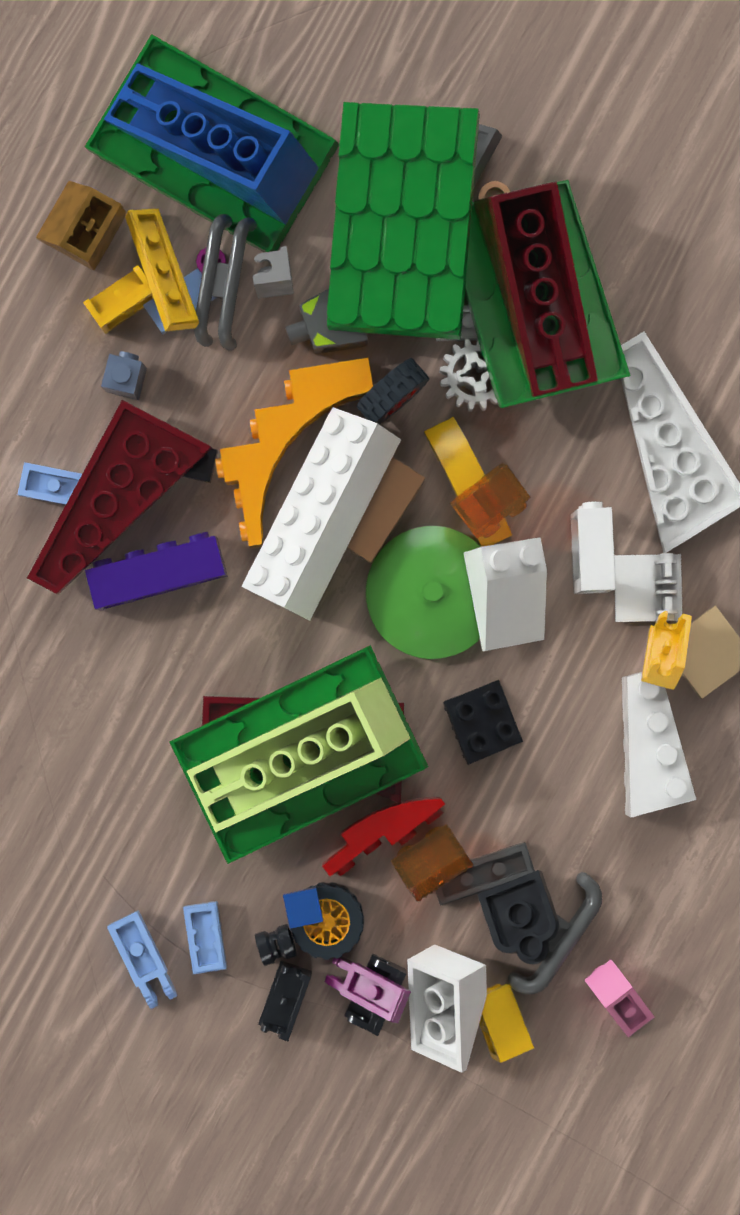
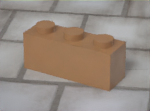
M392 457L346 549L372 564L425 482V477Z

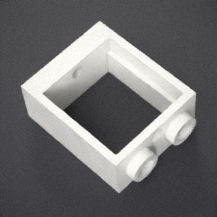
M603 502L582 503V506H578V509L570 515L574 594L608 593L616 590L612 507L603 508Z

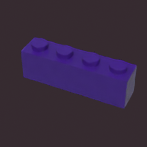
M203 532L190 536L189 543L177 545L176 541H169L157 545L158 551L145 554L144 549L124 554L125 560L114 563L112 558L92 562L93 568L85 570L95 610L100 611L228 577L218 538L216 536L209 537L208 532Z

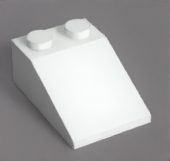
M541 538L484 546L464 552L482 651L544 640L547 568Z
M434 944L407 959L408 987L411 991L409 996L411 1050L462 1073L467 1070L487 997L486 965Z

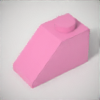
M612 960L597 967L585 979V982L627 1037H630L654 1018V1015Z

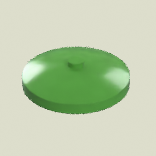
M423 526L410 529L389 541L373 561L366 583L367 608L371 620L381 636L399 651L423 659H441L454 656L478 642L480 636L464 552L481 546L469 536L457 530L441 526Z

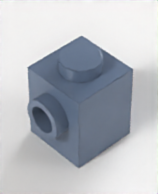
M120 351L119 356L109 354L101 387L107 393L139 400L147 368L141 361H138V355Z

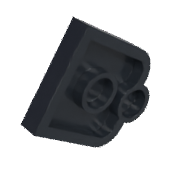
M534 871L477 894L493 943L498 950L508 954L517 953L521 961L532 965L539 964L546 959L549 953V941L555 938L559 931V919L542 871Z

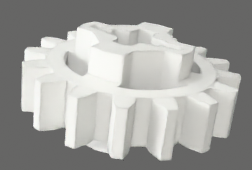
M467 338L462 349L454 344L452 346L454 356L445 354L443 360L449 365L440 367L439 373L447 375V378L440 381L441 387L449 386L450 388L446 393V398L456 396V407H460L463 402L468 403V411L471 412L475 404H479L482 411L486 410L487 401L489 400L494 405H497L498 401L495 398L493 389L488 393L486 391V383L490 377L486 362L478 357V354L482 355L479 341H477L476 345H472ZM464 357L465 365L463 369L453 373L456 363ZM471 368H476L478 373L483 372L479 382H475L474 377H468ZM464 386L471 390L473 396L462 392L459 387Z

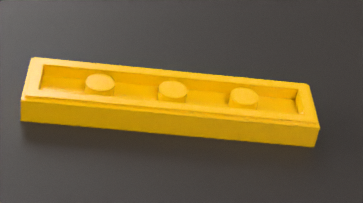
M159 208L128 210L125 219L165 332L195 329L199 324V319Z

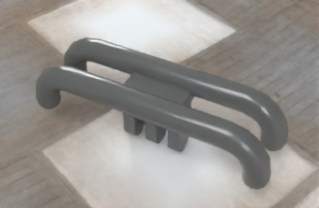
M220 214L213 220L209 230L196 308L199 324L194 329V334L200 345L204 347L212 345L213 338L207 331L212 296L223 299L218 337L221 346L228 351H232L237 347V342L232 338L231 331L248 232L256 229L257 223L253 218L249 217L243 218L237 224L233 235L229 264L218 263L224 228H229L233 223L229 215Z
M581 872L576 877L577 883L585 889V900L570 922L557 915L559 931L555 938L549 941V953L536 972L529 977H524L517 972L509 974L508 981L515 991L532 995L543 991L599 912L602 905V891L599 884L587 873Z

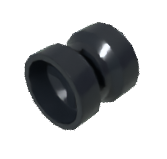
M288 924L278 926L275 931L270 933L262 931L255 934L256 945L264 966L274 964L276 959L281 957L289 959L297 956Z

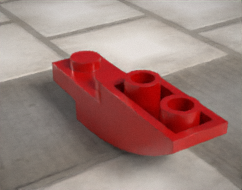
M424 797L395 803L366 815L341 831L340 835L347 844L324 861L322 867L330 877L336 872L339 876H342L356 864L352 859L361 852H364L367 856L382 844L379 838L383 835L392 846L397 842L401 846L417 834L414 829L424 821L429 825L444 813L441 808L445 805V802L441 797Z

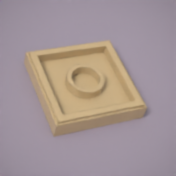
M716 605L691 622L686 664L682 673L700 699H703L740 671V637Z

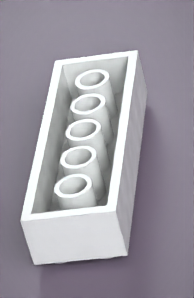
M332 407L241 587L310 621L401 439L378 423Z

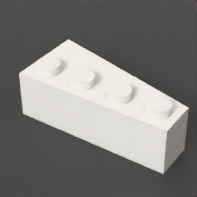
M642 672L622 677L623 747L625 752L624 785L626 788L625 815L629 817L696 800L666 688L641 681Z

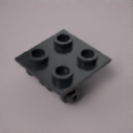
M499 680L443 702L444 710L447 711L452 724L451 728L456 734L455 739L459 742L463 752L462 757L465 758L467 765L523 742Z

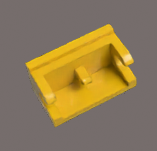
M137 265L133 268V271L90 300L88 298L83 303L106 334L143 309V305L153 299V295L146 275Z
M664 611L658 616L655 625H651L649 628L641 681L674 690L685 669L692 616L682 614L676 624H670L666 622L668 612Z
M496 984L488 987L479 1026L492 1059L502 1063L534 1049L510 984L502 986L501 984Z

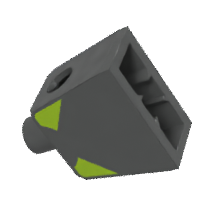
M329 289L299 305L303 321L285 326L291 346L310 340L315 354L368 346L366 333L328 329L327 304Z

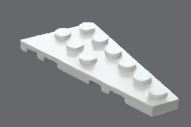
M643 331L621 345L631 375L621 378L662 550L663 553H667L740 507V483Z

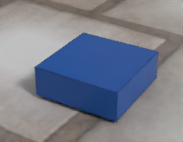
M317 887L283 894L290 929L323 922Z

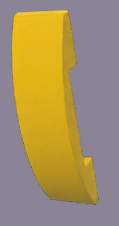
M452 417L425 430L424 434L438 462L440 461L479 545L481 547L494 545L512 536L491 486L455 418Z

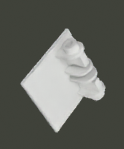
M681 554L614 555L616 586L615 622L657 621L658 616L664 611L668 612L667 621H678V618L682 615Z

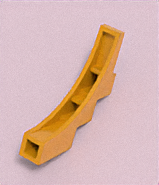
M369 358L289 370L290 380H284L287 400L294 399V403L254 409L256 419H250L252 438H259L260 443L220 449L221 458L215 459L218 478H224L227 485L239 484V489H234L236 508H243L245 520L239 522L242 542L248 541L251 549L262 547L264 543L263 514L266 494L274 471L286 450L304 429L325 413L330 412L332 407L338 408L348 402L359 400L373 387Z

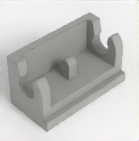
M287 246L280 247L279 251L264 252L255 256V262L268 261L272 264V266L261 268L257 274L253 275L258 299L294 294Z

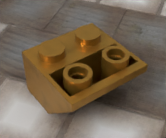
M68 181L37 234L36 239L95 271L122 224L126 212L121 203L96 189Z

